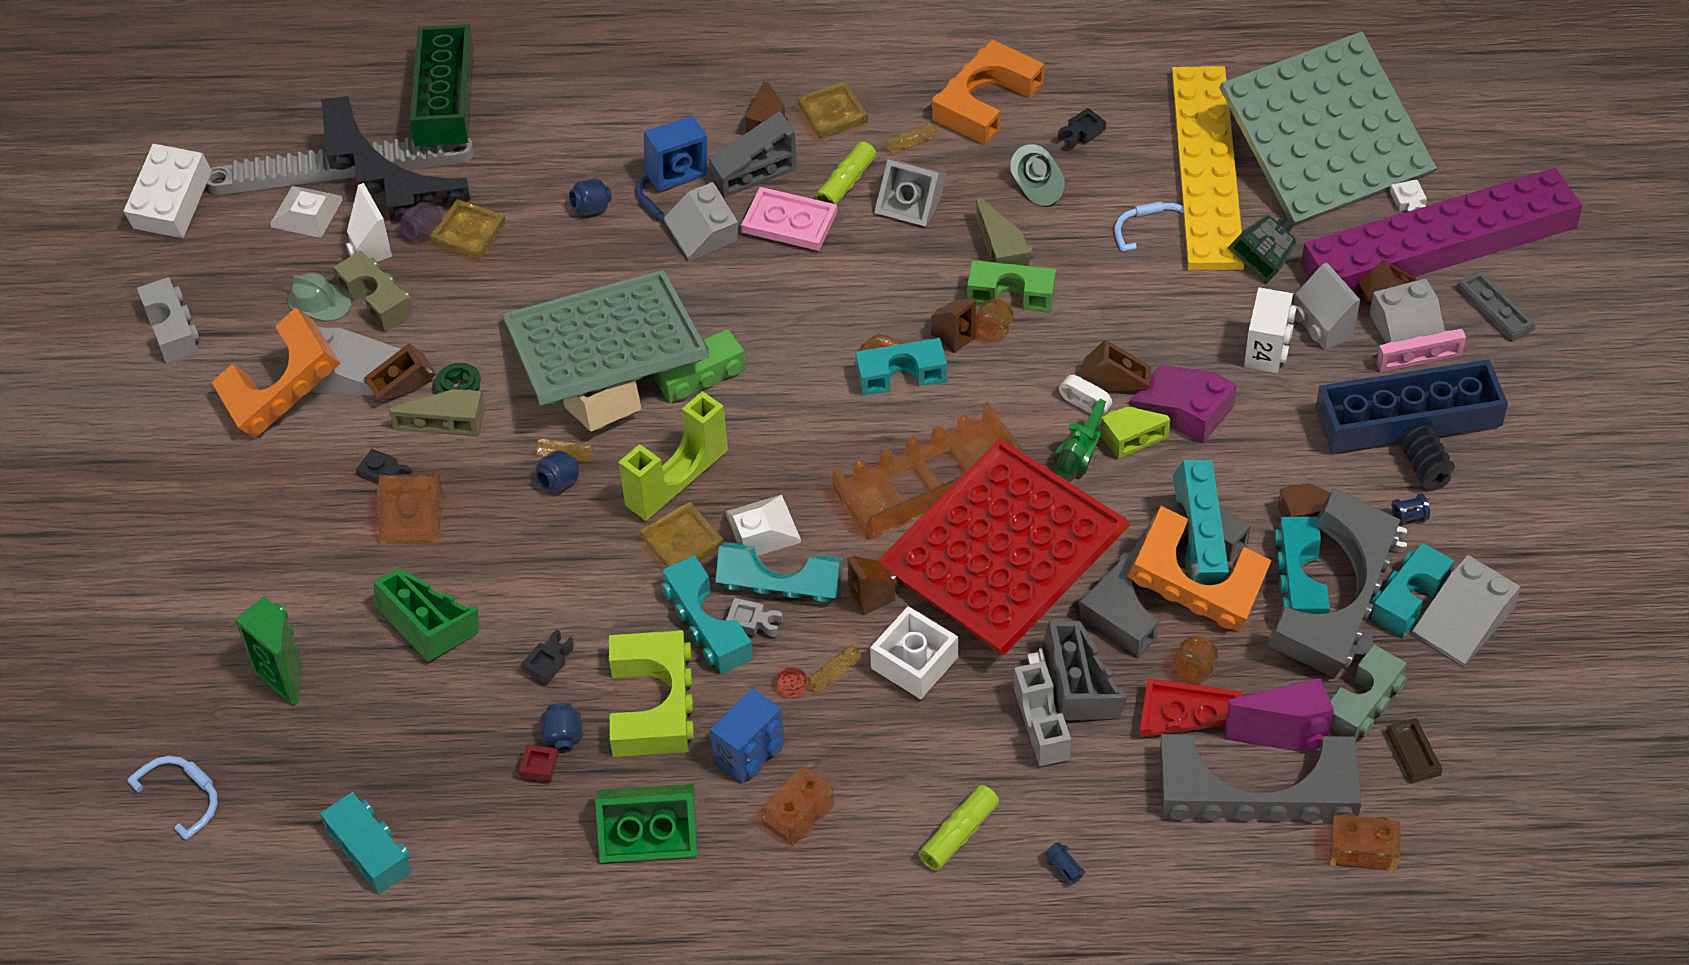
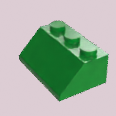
M263 596L237 617L235 621L253 672L290 704L295 706L299 703L302 669L298 656L300 650L293 641L292 636L294 632L287 623L286 618L288 614L279 603L273 604Z
M694 784L597 791L595 805L600 863L697 857V819Z

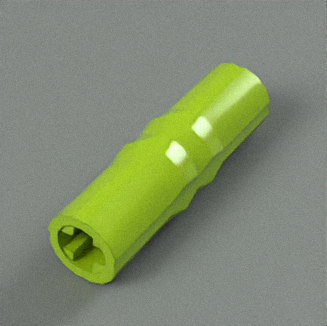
M863 141L859 142L849 155L839 163L828 180L817 191L815 200L837 205L876 158V151L873 146Z
M979 785L951 813L950 817L941 824L939 830L920 849L918 855L921 861L930 869L939 871L951 856L967 842L968 838L977 831L979 825L999 804V798L996 793L985 785Z

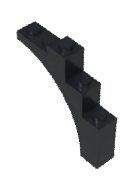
M348 96L321 99L326 156L330 168L345 170L355 166L357 185L364 183L370 195H376L385 191L387 209L391 220H407L418 216V206L433 207L441 203L459 204L465 200H471L467 178L424 176L394 164L376 151L360 132L355 122Z

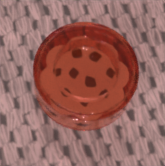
M786 667L780 670L776 675L777 692L788 699L798 698L803 695L807 689V677L804 671L797 667Z

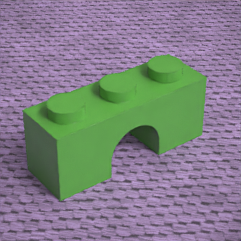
M972 260L967 286V298L976 300V305L995 307L996 300L1000 294L1016 292L1023 297V310L1051 313L1056 269Z
M729 329L703 340L707 347L709 358L695 364L674 367L667 372L653 373L655 383L670 404L746 370L744 350Z

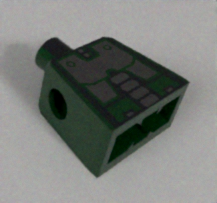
M1266 215L1241 232L1228 249L1267 284L1283 267L1296 244V239L1289 233L1292 230V224L1288 219L1280 218L1276 221L1271 216Z

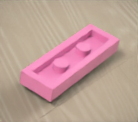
M1463 329L1428 336H1418L1398 342H1389L1380 345L1376 364L1379 371L1384 372L1459 357L1463 354L1466 336Z

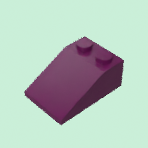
M1160 365L1150 377V387L1146 390H1138L1129 401V405L1137 409L1168 415L1171 427L1204 443L1233 409L1237 384L1212 371Z
M1321 678L1229 699L1224 736L1226 740L1292 751L1315 750L1321 747L1323 736H1329L1334 708Z

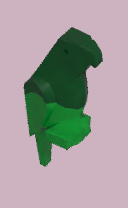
M1103 399L1098 400L1084 425L1074 422L1070 423L1068 427L1070 433L1054 455L1055 474L1068 482H1071L1078 476H1083L1087 471L1101 432L1097 431V427L1106 401Z

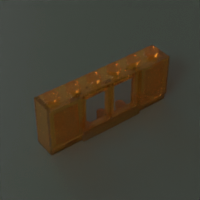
M987 402L983 404L981 420L972 423L967 415H962L957 420V430L947 435L941 426H937L931 432V442L920 446L917 439L912 437L906 441V453L895 458L890 449H884L880 453L879 465L868 469L866 463L863 460H859L854 464V476L847 479L843 477L838 468L832 470L833 489L838 494L840 501L860 531L869 540L925 513L960 478L957 477L940 485L924 461L950 450L966 472L999 438L1019 451L1023 452V450ZM915 466L930 490L904 501L888 477Z

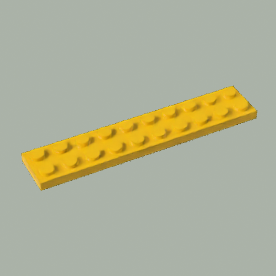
M1225 66L1172 67L1188 270H1244L1245 265L1228 249L1231 243L1241 234L1242 230L1230 110L1219 88L1222 82L1227 81Z

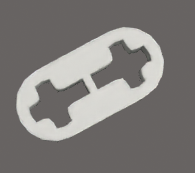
M1076 375L1067 376L1059 385V392L1065 400L1090 414L1099 399L1106 401L1102 416L1113 404L1110 395L1106 391Z

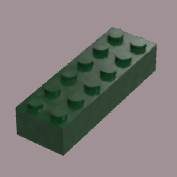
M470 24L418 27L410 115L414 146L430 147L433 145L468 143L474 51Z

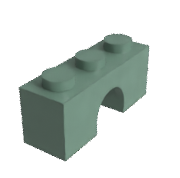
M1373 645L1358 664L1354 681L1355 684L1364 688L1367 692L1355 694L1340 687L1330 700L1334 708L1330 731L1342 737H1355L1356 741L1361 735L1367 736L1374 725L1375 720L1373 719L1378 713L1383 715L1391 702V695L1394 692L1398 694L1403 689L1407 681V677L1404 676L1407 663L1380 647Z

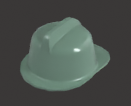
M1026 144L1018 148L1010 162L1011 172L1025 195L1033 203L1040 206H1049L1057 202L1063 195L1065 178L1050 153L1036 144Z
M312 272L301 276H293L292 290L288 296V305L292 310L297 307L309 317L325 322L343 318L349 312L351 297L342 288L328 283L324 276Z

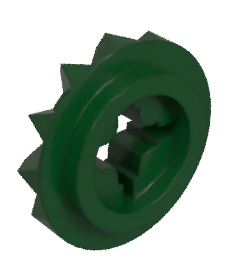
M453 363L439 371L435 378V386L439 393L452 389L477 391L480 390L481 376L479 371L470 364ZM463 378L464 384L454 387L453 383H458Z

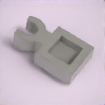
M734 598L726 621L738 620L745 633L755 636L757 629H761L766 635L775 637L778 636V626L771 625L770 623H782L783 614L776 610L765 613L764 604Z

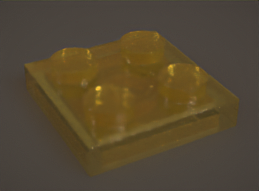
M846 81L798 97V105L819 139L868 122V114Z
M457 199L430 235L431 243L480 260L505 225V215Z
M691 502L686 503L640 530L641 538L666 567H670L694 555L698 561H701L718 551L719 546L724 543L723 538Z

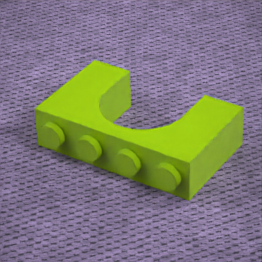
M703 391L682 408L683 438L674 455L664 465H662L659 457L641 444L619 461L625 506L645 521L728 451L724 406Z
M683 630L609 635V663L612 678L650 676L664 681L671 688L667 699L651 710L610 713V744L613 757L689 752L688 740L694 739L693 720L688 721V713H693L692 694H687V687H692L693 683L692 669L686 668V661H692L691 642L685 643Z

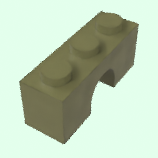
M359 251L333 267L338 286L345 290L353 301L363 295L371 294L365 298L369 317L384 332L413 316L410 306L412 299L409 293L404 288L400 289L389 273L384 274L374 258L371 257L369 259L362 251Z

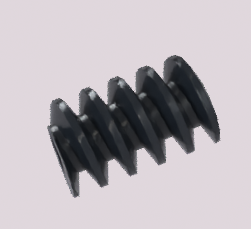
M1423 425L1404 432L1398 439V443L1401 445L1414 471L1417 472L1416 474L1419 480L1422 481L1424 489L1433 491L1441 489L1448 484L1455 465L1453 461H1450L1449 454L1444 452V445L1439 443L1440 439L1438 435L1434 434L1433 426Z

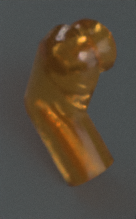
M877 334L864 341L860 350L903 344V341Z

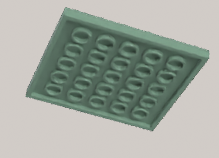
M1363 31L1222 82L1219 87L1292 227L1390 190L1391 184L1416 180L1434 173L1437 169Z
M664 270L502 314L504 324L540 405L554 404L561 399L582 396L589 391L600 388H611L621 382L639 380L646 375L667 372L674 367L695 364L700 360L709 358L706 345Z

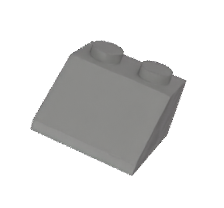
M887 159L874 213L926 227L940 202L947 173L898 160Z
M713 182L687 192L664 217L665 224L688 261L738 241V221Z
M1324 263L1295 294L1294 306H1297L1295 320L1298 323H1302L1309 331L1311 338L1318 342L1324 350H1327L1354 337L1360 299L1330 265Z
M1426 278L1373 292L1369 315L1385 343L1398 342L1445 331L1438 297Z

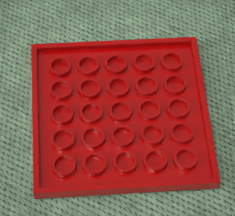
M999 438L878 561L882 563L887 571L891 570L898 582L1004 656L1130 525L1125 517Z

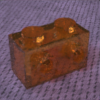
M802 765L761 809L763 826L791 846H794L800 838L804 839L809 835L814 823L821 816L824 817L831 811L834 805L833 785Z
M1353 814L1333 816L1330 831V866L1396 872L1400 857V821L1390 820L1386 817H1357Z

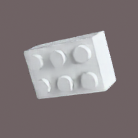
M152 144L123 211L133 229L184 238L212 172L203 153Z

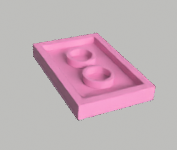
M760 187L741 224L742 233L820 251L837 214V205Z

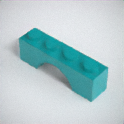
M1183 460L1173 474L1176 502H1180L1184 506L1188 519V545L1184 557L1186 575L1192 581L1202 585H1217L1221 583L1229 573L1213 460Z
M1281 517L1280 529H1275L1274 531L1275 548L1280 547V552H1277V569L1283 570V575H1280L1279 580L1280 593H1285L1286 598L1282 600V611L1285 607H1289L1293 610L1310 614H1327L1330 612L1327 585L1312 580L1301 569L1304 565L1318 560L1321 541L1320 530L1315 526L1318 517Z
M724 542L719 546L715 582L724 583V588L740 590L742 586L754 587L753 591L756 593L770 594L772 590L783 591V596L800 598L801 594L813 595V600L830 602L831 598H836L840 594L844 558L813 554L803 569L795 573L781 574L768 569L760 561L755 546Z
M691 556L663 569L664 583L661 584L662 591L667 600L672 599L676 604L675 611L681 622L686 621L690 626L688 629L693 641L696 644L700 643L704 648L703 655L709 666L715 665L721 675L753 660L752 642L738 620H718L710 617L701 609L703 602L711 594L709 576L696 556Z

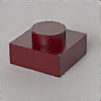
M527 744L519 768L520 778L551 782L559 757L558 749Z

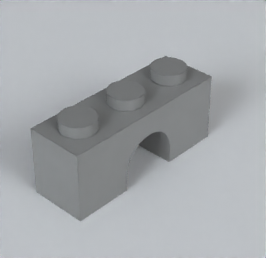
M167 277L138 287L137 290L150 325H153L152 328L165 363L167 364L198 353L195 341L200 340L195 325L188 324L189 321H192L187 305H180V303L184 302L179 286L173 287L170 278Z
M1045 661L1014 668V691L1039 766L1070 760L1071 737L1063 713L1057 714L1053 697L1054 687Z

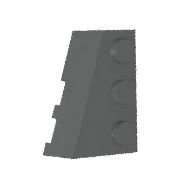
M781 111L709 158L710 177L724 198L797 170L795 131Z
M1049 621L1042 644L1047 669L1054 687L1053 697L1057 714L1063 713L1065 720L1119 719L1127 696L1123 690L1119 691L1112 679L1113 674L1111 670L1101 662L1097 655L1098 649L1081 622Z

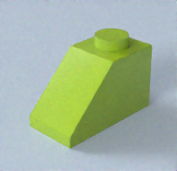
M1126 406L1117 411H1110L1101 417L1100 436L1116 458L1121 459L1169 438L1170 418L1168 415Z

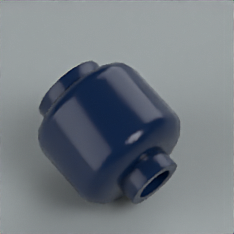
M596 178L576 182L573 189L569 192L571 208L582 216L605 212L612 198L609 187H605V184Z
M563 450L552 452L537 462L535 468L537 484L543 490L551 493L563 491L577 482L579 477L578 462L575 457Z
M552 704L547 707V711L542 713L540 717L542 741L547 746L558 749V752H566L574 748L573 745L581 741L583 737L581 714L577 709L572 708L571 704Z

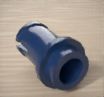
M1060 842L1055 843L1045 853L1047 857L1046 862L1049 865H1054L1067 880V883L1073 885L1085 875L1086 871L1068 853L1069 848L1066 845H1062Z

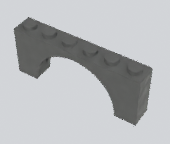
M1334 488L1325 500L1315 526L1335 539L1348 555L1356 575L1354 601L1339 611L1327 614H1310L1285 607L1276 620L1266 645L1333 678L1336 677L1342 668L1347 670L1355 654L1350 651L1352 645H1357L1364 631L1360 624L1362 620H1367L1373 608V604L1369 603L1371 596L1375 597L1381 587L1383 580L1379 579L1380 572L1384 573L1392 557L1387 555L1389 549L1393 550L1400 538L1401 533L1397 532L1400 519Z
M1175 501L1171 511L1187 518L1184 506L1180 502ZM1219 506L1227 561L1231 562L1243 547L1248 544L1251 525ZM1188 522L1177 544L1176 551L1187 550ZM1143 533L1138 538L1135 547L1129 553L1124 552L1118 559L1116 566L1110 572L1105 571L1100 577L1098 584L1091 591H1085L1079 600V620L1136 658H1139L1157 639L1158 621L1143 608L1135 594L1134 581L1126 577L1146 533Z
M1161 734L1159 754L1162 817L1175 820L1186 818H1204L1207 820L1237 818L1241 821L1251 819H1270L1272 821L1302 819L1307 822L1317 820H1336L1338 822L1358 820L1361 794L1355 737L1323 736L1317 765L1306 778L1296 785L1281 791L1258 793L1235 788L1216 777L1201 760L1195 746L1194 735Z

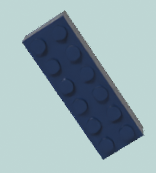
M1488 359L1319 385L1315 408L1331 453L1397 443L1404 432L1423 425L1433 426L1434 434L1438 436L1503 426L1508 402L1491 361Z

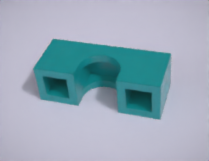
M940 338L855 352L856 373L862 396L891 392L890 378L898 372L913 374L917 379L919 387L947 382V362Z
M1424 543L1415 552L1410 551L1403 561L1402 569L1399 572L1395 570L1389 577L1386 589L1383 592L1379 590L1376 596L1373 597L1371 601L1373 610L1370 621L1403 639L1418 620L1422 606V600L1410 592L1420 591L1435 598L1451 575L1454 560Z

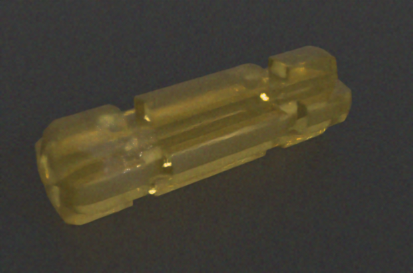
M932 123L922 125V129L917 127L898 135V138L896 136L890 137L886 140V148L889 153L894 154L901 151L902 147L907 149L923 143V139L926 141L936 137L935 127Z
M539 438L536 444L538 455L547 456L556 450H563L573 457L579 458V461L585 462L592 460L594 450L593 446L581 443L580 446H577L578 443L560 440L551 442V439Z
M854 645L846 647L841 651L842 655L837 654L820 668V672L815 671L808 677V684L815 692H820L828 686L827 682H833L849 669L848 665L853 666L860 661L861 653Z

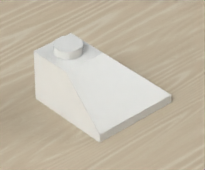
M362 183L358 185L347 229L350 242L346 244V248L350 257L362 251L369 259L372 257L378 262L392 257L383 217L365 184Z
M292 186L270 225L272 228L321 238L341 204L342 196Z
M782 495L725 511L737 543L755 546L758 556L801 543V538Z

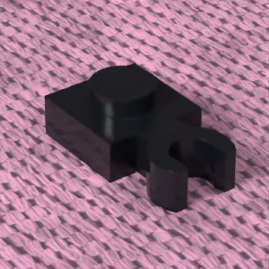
M1086 108L1069 119L1068 126L1059 129L1058 140L1061 141L1064 138H1068L1067 147L1073 148L1077 145L1080 138L1087 142L1106 130V121L1091 109Z
M371 449L356 468L358 477L381 486L388 480L396 489L404 488L403 480L399 477L406 476L407 478H412L413 476L410 467L398 465L395 457L375 449Z
M559 630L554 631L550 636L548 646L539 643L521 663L522 671L547 685L565 665L566 662L563 655H567L573 650V638L569 637L565 643L560 644L558 642L562 639Z

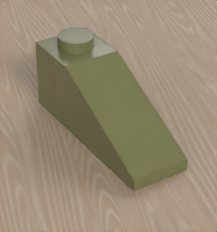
M976 198V219L991 262L1029 266V259H1033V250L1031 243H1026L1022 231L983 198Z
M452 389L390 407L389 413L394 430L479 436L485 413V405L482 391Z

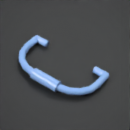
M1160 201L1135 206L1134 209L1124 212L1117 219L1114 226L1115 238L1120 250L1125 252L1137 249L1136 243L1125 244L1121 234L1122 224L1129 217L1155 214L1164 210H1175L1183 213V205L1162 203Z
M176 756L156 758L142 766L128 778V783L137 792L143 790V786L137 780L153 768L170 763L183 767L184 771L209 794L210 804L207 812L197 823L188 830L181 824H177L174 828L185 840H188L214 816L218 800L217 792L213 787V781L193 761L188 762L182 757Z

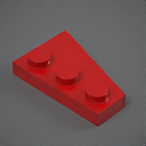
M1147 678L1139 737L1225 726L1229 699L1241 697L1242 691Z

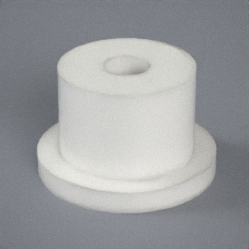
M1039 648V652L1028 654L1030 664L1044 661L1046 663L1043 648Z

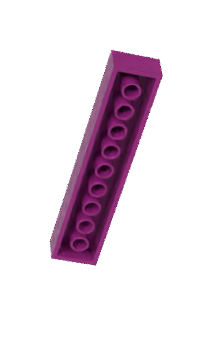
M1553 168L1304 242L1301 266L1310 279L1322 264L1328 263L1357 295L1364 292L1358 281L1382 260L1417 277L1576 229L1583 205L1558 170Z

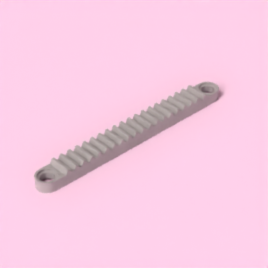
M405 138L404 142L394 139L393 144H390L387 140L382 145L376 142L372 144V147L387 160L406 170L465 163L471 160L474 155L473 144L470 138H468V143L433 145L430 147L414 146V142L409 138ZM456 147H466L462 152L453 151ZM319 149V152L316 154L309 150L307 155H304L302 152H298L297 156L287 153L286 158L276 155L275 159L266 156L263 161L258 157L254 159V162H250L248 159H244L243 163L233 160L232 165L211 168L212 172L206 186L211 194L224 195L356 177L355 166L345 170L331 169L326 152L323 149ZM217 178H225L222 183H212Z

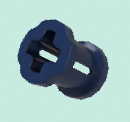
M1418 494L1416 498L1400 501V499H1395L1392 501V514L1400 519L1399 526L1405 525L1407 521L1420 518L1425 521L1430 518V507L1424 494ZM1407 509H1415L1414 511L1407 512Z

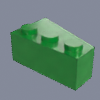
M400 568L373 582L374 606L428 662L478 634V609L471 605L467 608L455 602L452 595L448 593L442 595L430 589L429 583Z

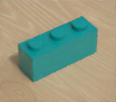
M351 792L320 813L325 830L378 895L411 873L407 861L411 858L409 852L401 842L396 844L391 839L393 835L383 820L380 822L376 821L373 817L375 813L365 799L360 801Z

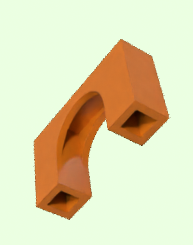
M992 39L985 47L979 49L977 55L963 66L962 71L955 78L949 80L947 86L940 93L933 97L931 102L932 120L986 145L1000 130L1001 111L977 100L971 93L982 86L1000 85L1030 98L1044 84L1045 64Z
M297 307L275 325L288 347L289 362L283 376L274 385L258 390L250 375L233 363L211 382L237 427L254 438L263 433L272 423L341 364L314 320Z
M1160 506L1148 527L1126 577L1132 579L1140 587L1150 588L1160 593L1165 599L1178 602L1188 607L1193 613L1204 615L1216 621L1221 627L1237 632L1249 615L1272 560L1243 547L1235 558L1224 582L1217 585L1196 583L1182 572L1176 560V547L1188 519Z

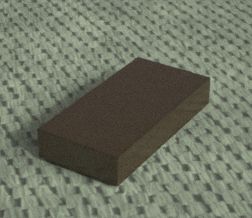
M1417 718L1387 726L1386 733L1411 784L1441 776L1443 769Z

